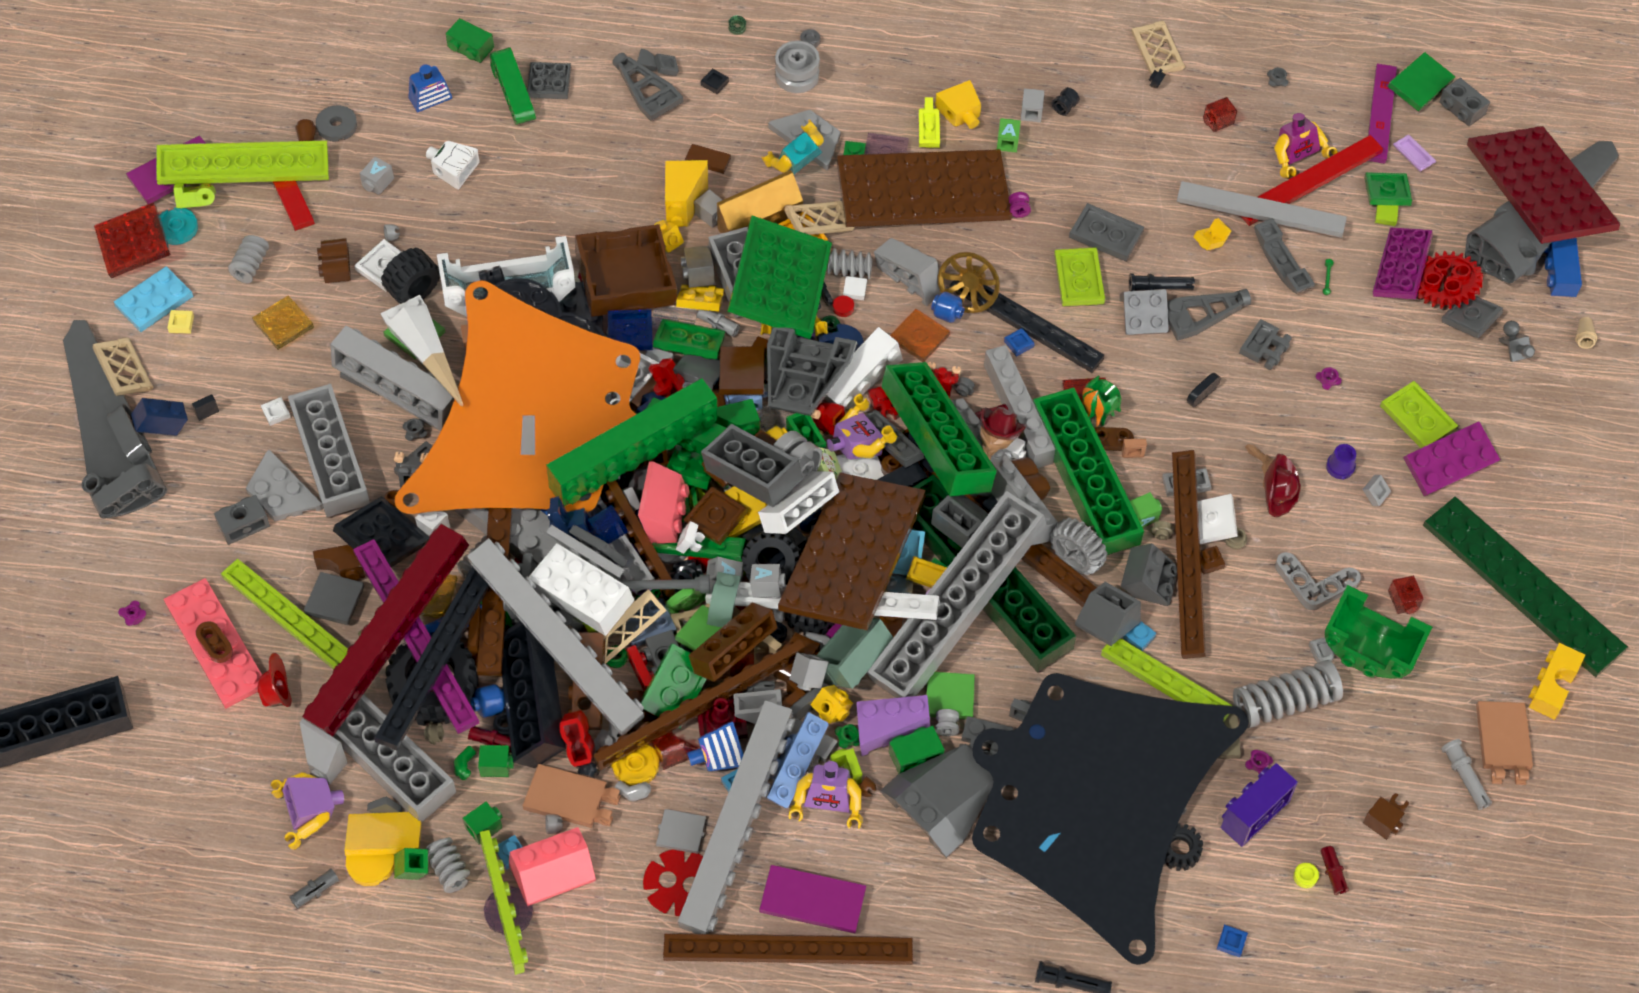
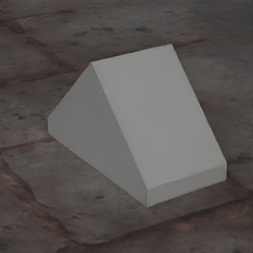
M781 689L734 694L735 717L756 724L765 700L782 706Z

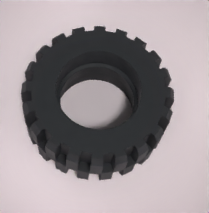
M459 640L446 664L454 674V678L471 705V698L474 697L475 690L479 686L478 675L472 653ZM399 645L395 649L396 655L392 654L388 660L389 665L386 666L385 680L392 704L396 701L417 664L407 645ZM430 692L415 718L417 724L426 726V723L430 722L440 723L445 721V724L450 723L451 721L434 692Z

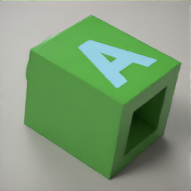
M1000 118L997 149L1017 153L1021 120Z
M1151 492L1130 501L1142 528L1159 521L1162 506L1160 501L1155 499Z

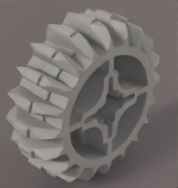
M1076 518L1063 519L1050 533L1051 537L1049 540L1052 543L1051 548L1055 550V555H1058L1061 560L1075 571L1077 570L1079 574H1093L1107 560L1106 556L1108 553L1105 550L1106 546L1102 544V539L1096 535L1097 532L1091 530V526L1087 527L1083 521L1079 522Z

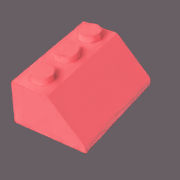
M649 462L638 517L651 543H677L679 533L682 532V515L686 513L685 500L689 496V486L685 484L681 474L655 462Z
M578 827L510 852L509 867L527 906L596 881L589 850Z

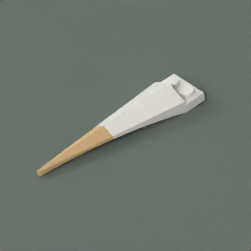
M418 295L405 303L403 302L382 312L381 316L390 332L417 357L457 403L463 406L431 315L421 296Z

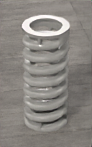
M1330 660L1316 663L1313 667L1306 666L1302 670H1293L1291 674L1283 673L1279 677H1270L1268 681L1260 680L1256 684L1250 683L1246 686L1237 687L1233 691L1234 706L1242 710L1241 706L1244 705L1248 718V729L1258 726L1260 718L1263 722L1268 723L1271 721L1272 715L1276 719H1281L1283 711L1288 716L1294 714L1295 708L1299 712H1304L1306 704L1309 708L1313 709L1317 707L1318 701L1320 704L1326 705L1339 701L1343 697L1341 678ZM1252 692L1254 693L1255 702L1251 696Z

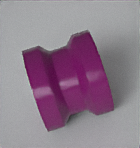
M1015 192L1009 196L1010 213H1012L1013 217L1022 218L1030 214L1031 207L1028 204L1030 199L1027 193Z

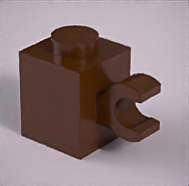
M1397 793L1392 795L1389 802L1380 796L1363 821V824L1386 840L1392 833L1397 835L1403 827L1404 823L1401 820L1405 814L1404 811L1409 805L1407 800L1403 805H1398L1395 802L1399 795Z

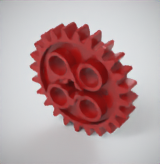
M1444 251L1441 256L1435 252L1434 258L1428 255L1418 290V299L1424 298L1425 304L1431 301L1432 307L1440 304V309H1443L1444 305H1448V308L1452 309L1454 304L1460 308L1461 302L1468 305L1469 299L1475 300V294H1480V288L1483 287L1481 267H1477V261L1471 262V256L1465 259L1463 258V253L1455 256V251H1452L1451 255H1447V252Z

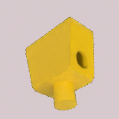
M970 80L936 93L935 107L953 126L957 127L966 123L969 129H973L979 125L977 118L980 117L981 102Z

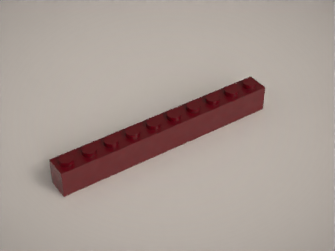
M440 524L431 533L428 542L418 551L416 559L411 566L405 569L398 584L390 590L385 602L377 608L370 623L364 626L357 641L348 648L344 659L335 666L331 677L320 687L316 698L307 705L302 716L304 720L332 737L335 735L469 547L463 535L443 524Z

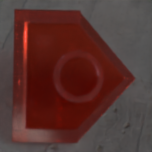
M672 731L651 742L652 747L657 752L663 770L688 761L687 752L699 749L679 738Z

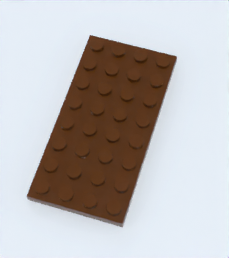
M1000 149L837 155L836 161L846 227L1008 221L1012 219Z
M840 472L836 479L839 493L825 503L778 603V610L868 631L926 498V490Z

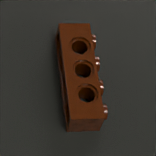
M753 602L750 603L688 655L694 674L715 682L777 629L772 609Z
M578 632L582 637L580 642L586 648L589 645L597 654L595 659L600 665L605 663L606 636L601 633ZM574 681L573 686H569L568 697L569 700H572V709H568V713L581 710L579 708L580 702L584 699H589ZM591 702V707L588 710H582L588 720V730H602L603 714Z

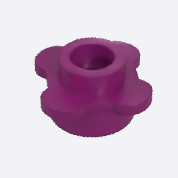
M1331 367L1324 368L1322 372H1317L1315 376L1322 383V388L1325 390H1329L1334 385L1338 386L1342 382L1337 370Z
M131 601L130 605L125 608L122 607L118 611L119 616L125 619L127 626L137 625L146 617V611L140 608L138 601Z
M1255 749L1251 751V758L1246 761L1245 767L1260 774L1265 767L1273 763V759L1266 752Z

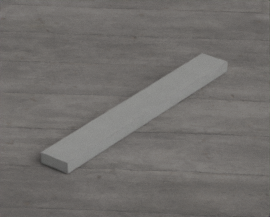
M1184 181L1181 182L1177 202L1262 221L1273 218L1276 224L1341 238L1347 218L1346 216Z

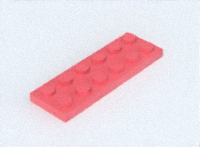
M206 578L163 599L225 709L258 692L257 686L262 674ZM207 621L216 623L226 636L233 649V655L228 661L224 663L212 661L200 645L196 637V629L201 623ZM212 634L207 635L206 638H210ZM225 651L218 652V655L223 654Z

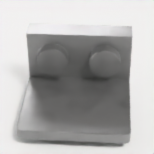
M1166 289L1119 293L1120 302H1124L1126 335L1167 333L1169 331Z

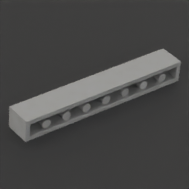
M963 398L951 400L982 447L980 438L981 421ZM999 449L990 459L997 470L991 490L992 495L999 501L1005 492L1008 491L1044 514L1047 525L1032 545L1048 542L1051 537L1050 533L1058 524L1057 520L1004 451Z

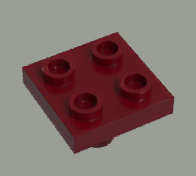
M734 696L728 700L724 698L716 699L713 703V708L697 716L700 737L732 721L738 739L748 738L746 720L735 717Z

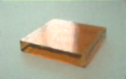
M915 309L890 336L898 342L900 348L921 362H925L950 335V331Z

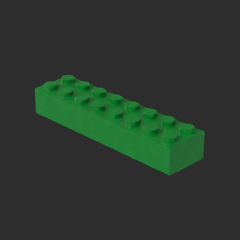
M926 362L886 365L881 387L949 496L991 492L997 470Z
M703 378L546 464L549 488L556 497L559 496L564 507L568 504L576 503L582 496L594 493L605 483L615 481L621 474L635 470L639 464L646 460H652L662 451L672 449L678 442L685 438L693 437L701 429L711 427L717 421V397Z
M1075 388L1033 399V403L1056 449L1054 455L1055 466L1081 520L1087 527L1091 526L1092 531L1097 532L1096 535L1102 539V544L1106 546L1107 555L1141 545L1144 530Z

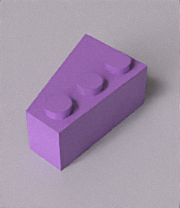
M927 695L856 702L862 756L881 746L882 748L889 746V742L896 736H906L918 728L930 727Z

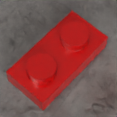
M636 645L627 648L628 661L642 690L645 692L654 673L652 670L648 672L645 666L647 665V660L644 653H639Z

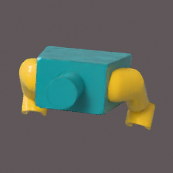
M809 119L807 125L801 126L804 133L782 149L779 159L775 158L772 151H768L767 156H762L761 158L766 167L772 166L783 173L791 170L793 174H796L819 156L822 151L818 146L823 144L824 138L814 123Z

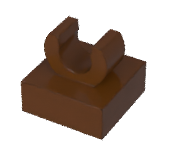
M1217 545L1200 550L1201 571L1203 575L1225 568L1226 564Z

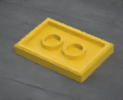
M409 812L349 814L344 850L345 856L396 854L403 848L420 849L422 823Z

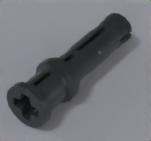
M1130 273L1128 280L1129 291L1154 289L1194 290V285L1192 284H1195L1194 277H1154L1152 274L1135 276L1134 273Z
M1043 961L1038 963L1035 983L1041 981L1053 984L1055 988L1067 986L1091 993L1111 992L1112 981L1068 972L1064 966L1057 968L1045 965Z

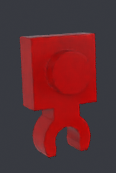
M882 387L868 390L867 395L873 409L881 411V414L886 419V415L890 414L894 420H897L898 413Z

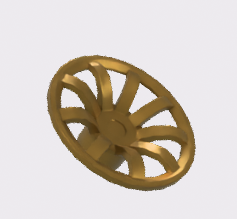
M971 252L956 253L947 258L939 270L938 285L941 293H953L963 288L960 295L963 304L968 292H971L973 307L963 306L966 313L982 312L993 305L998 297L1000 282L997 271L981 255ZM967 257V268L961 267L955 259ZM972 258L981 261L984 265L981 267L972 265ZM951 263L953 268L960 274H949L945 270ZM989 268L994 279H985L984 271ZM944 278L955 281L959 280L954 286L945 289ZM983 285H995L992 296L984 290ZM977 291L983 298L988 300L986 304L979 306Z

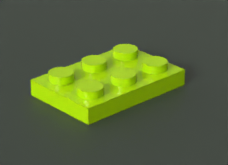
M1097 248L1055 250L1054 258L1062 306L1104 304L1105 295Z
M1415 381L1384 399L1380 404V407L1420 448L1454 433L1458 428V425Z

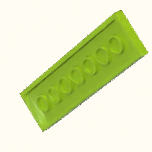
M327 140L157 145L158 185L329 180Z

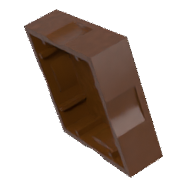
M660 224L633 227L622 231H603L575 235V253L591 317L676 305L677 286L671 265L666 257V246Z

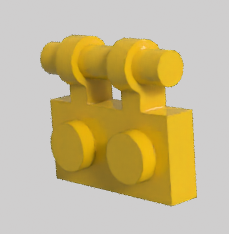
M681 284L676 307L719 312L724 289L716 288L715 285L689 288V285Z

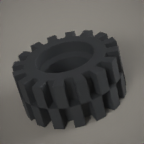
M1180 823L1177 824L1166 854L1164 865L1169 863L1168 868L1170 869L1176 866V871H1180L1181 867L1184 868V871L1188 870L1189 866L1193 868L1196 862L1198 863L1203 850V840H1200V833L1195 834L1196 829L1194 827L1191 830L1187 829L1188 824H1184V827H1181ZM1175 840H1182L1188 844L1189 852L1177 854L1172 850L1171 843Z

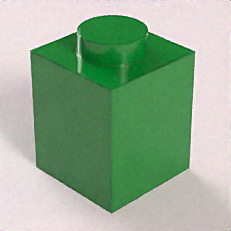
M480 745L478 762L480 777H509L510 769H514L509 745Z
M486 801L464 816L463 822L465 829L480 845V832L490 830V834L493 836L502 829L501 819L503 817L497 807H491Z
M403 848L394 854V879L419 880L428 874V849Z

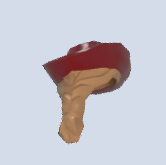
M987 407L983 408L980 416L982 449L988 458L991 459L999 449L1007 448L1019 437L1027 425L1017 423V415L1003 407H998L994 412Z
M1247 444L1245 448L1248 453L1263 463L1261 468L1264 473L1263 487L1268 513L1273 517H1280L1289 513L1298 502L1301 489L1298 471L1294 464L1284 454H1277L1272 459L1270 456L1260 452L1255 445Z

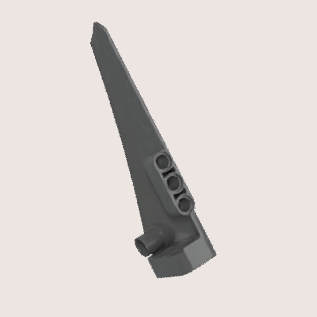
M1598 141L1572 158L1571 162L1593 188L1618 159L1619 155L1612 141ZM1507 201L1495 211L1491 219L1468 233L1465 258L1471 256V262L1477 261V267H1481V271L1506 283H1513L1523 275L1528 276L1535 273L1538 259L1551 242L1541 244L1512 204Z
M73 320L68 333L63 339L78 414L87 473L82 480L81 486L85 492L90 494L92 502L101 518L118 517L135 512L156 502L167 493V488L150 456L152 450L144 433L135 431L131 416L133 411L125 395H115L92 348L93 344L98 342L86 320Z

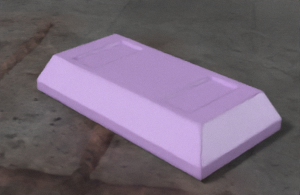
M1410 135L1393 143L1394 147L1419 172L1436 163V160Z

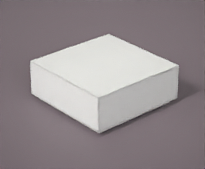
M846 276L843 295L856 300H864L867 279Z
M282 397L261 405L270 426L291 418Z

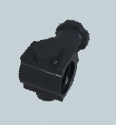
M689 559L675 563L673 570H670V575L673 578L672 580H687L705 575L702 563L698 564L697 559Z

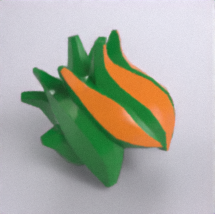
M1099 375L1085 386L1083 401H1081L1089 419L1096 416V427L1100 425V421H1102V426H1104L1109 414L1115 417L1114 410L1121 412L1122 400L1118 388L1105 379H1099Z

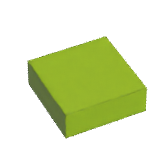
M1377 205L1375 223L1396 226L1399 206Z

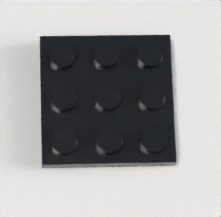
M382 496L336 523L333 528V532L353 549L374 539L390 567L395 566L424 547L430 538Z

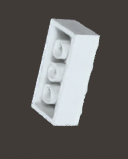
M557 543L529 576L536 586L534 590L539 595L543 593L550 602L605 636L634 602L628 586Z

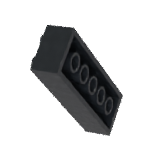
M520 621L506 630L504 634L502 683L513 763L536 768L538 764H543L564 751L566 743L560 733L562 715L554 659Z
M111 677L1 709L0 768L134 729L125 690L119 677Z

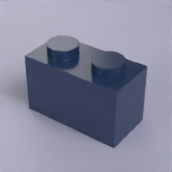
M142 398L131 413L135 431L177 436L188 420L183 402Z

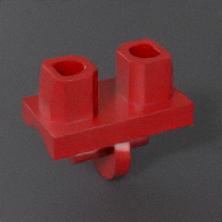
M671 358L662 359L659 364H651L648 368L657 383L653 388L655 394L664 395L665 398L683 389L682 386L685 382L682 375L674 373L675 363Z

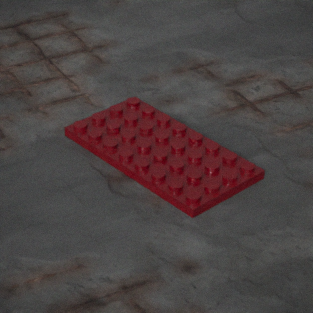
M1544 126L1468 138L1467 146L1541 244L1619 230L1620 222Z

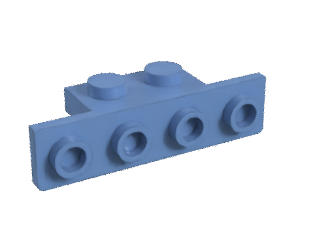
M807 712L798 733L785 738L787 740L785 750L776 760L779 762L777 771L774 776L770 775L774 782L766 796L767 799L783 808L789 807L795 795L797 783L804 776L828 727V722Z

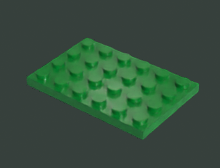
M752 215L727 312L774 328H792L795 330L796 335L810 339L813 334L832 242Z

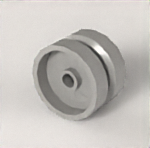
M790 41L783 44L777 50L775 55V78L780 88L791 93H805L817 85L820 58L819 52L813 45L804 41Z
M797 431L785 433L773 445L799 460L803 478L812 471H817L821 464L822 450L812 442H807V439Z

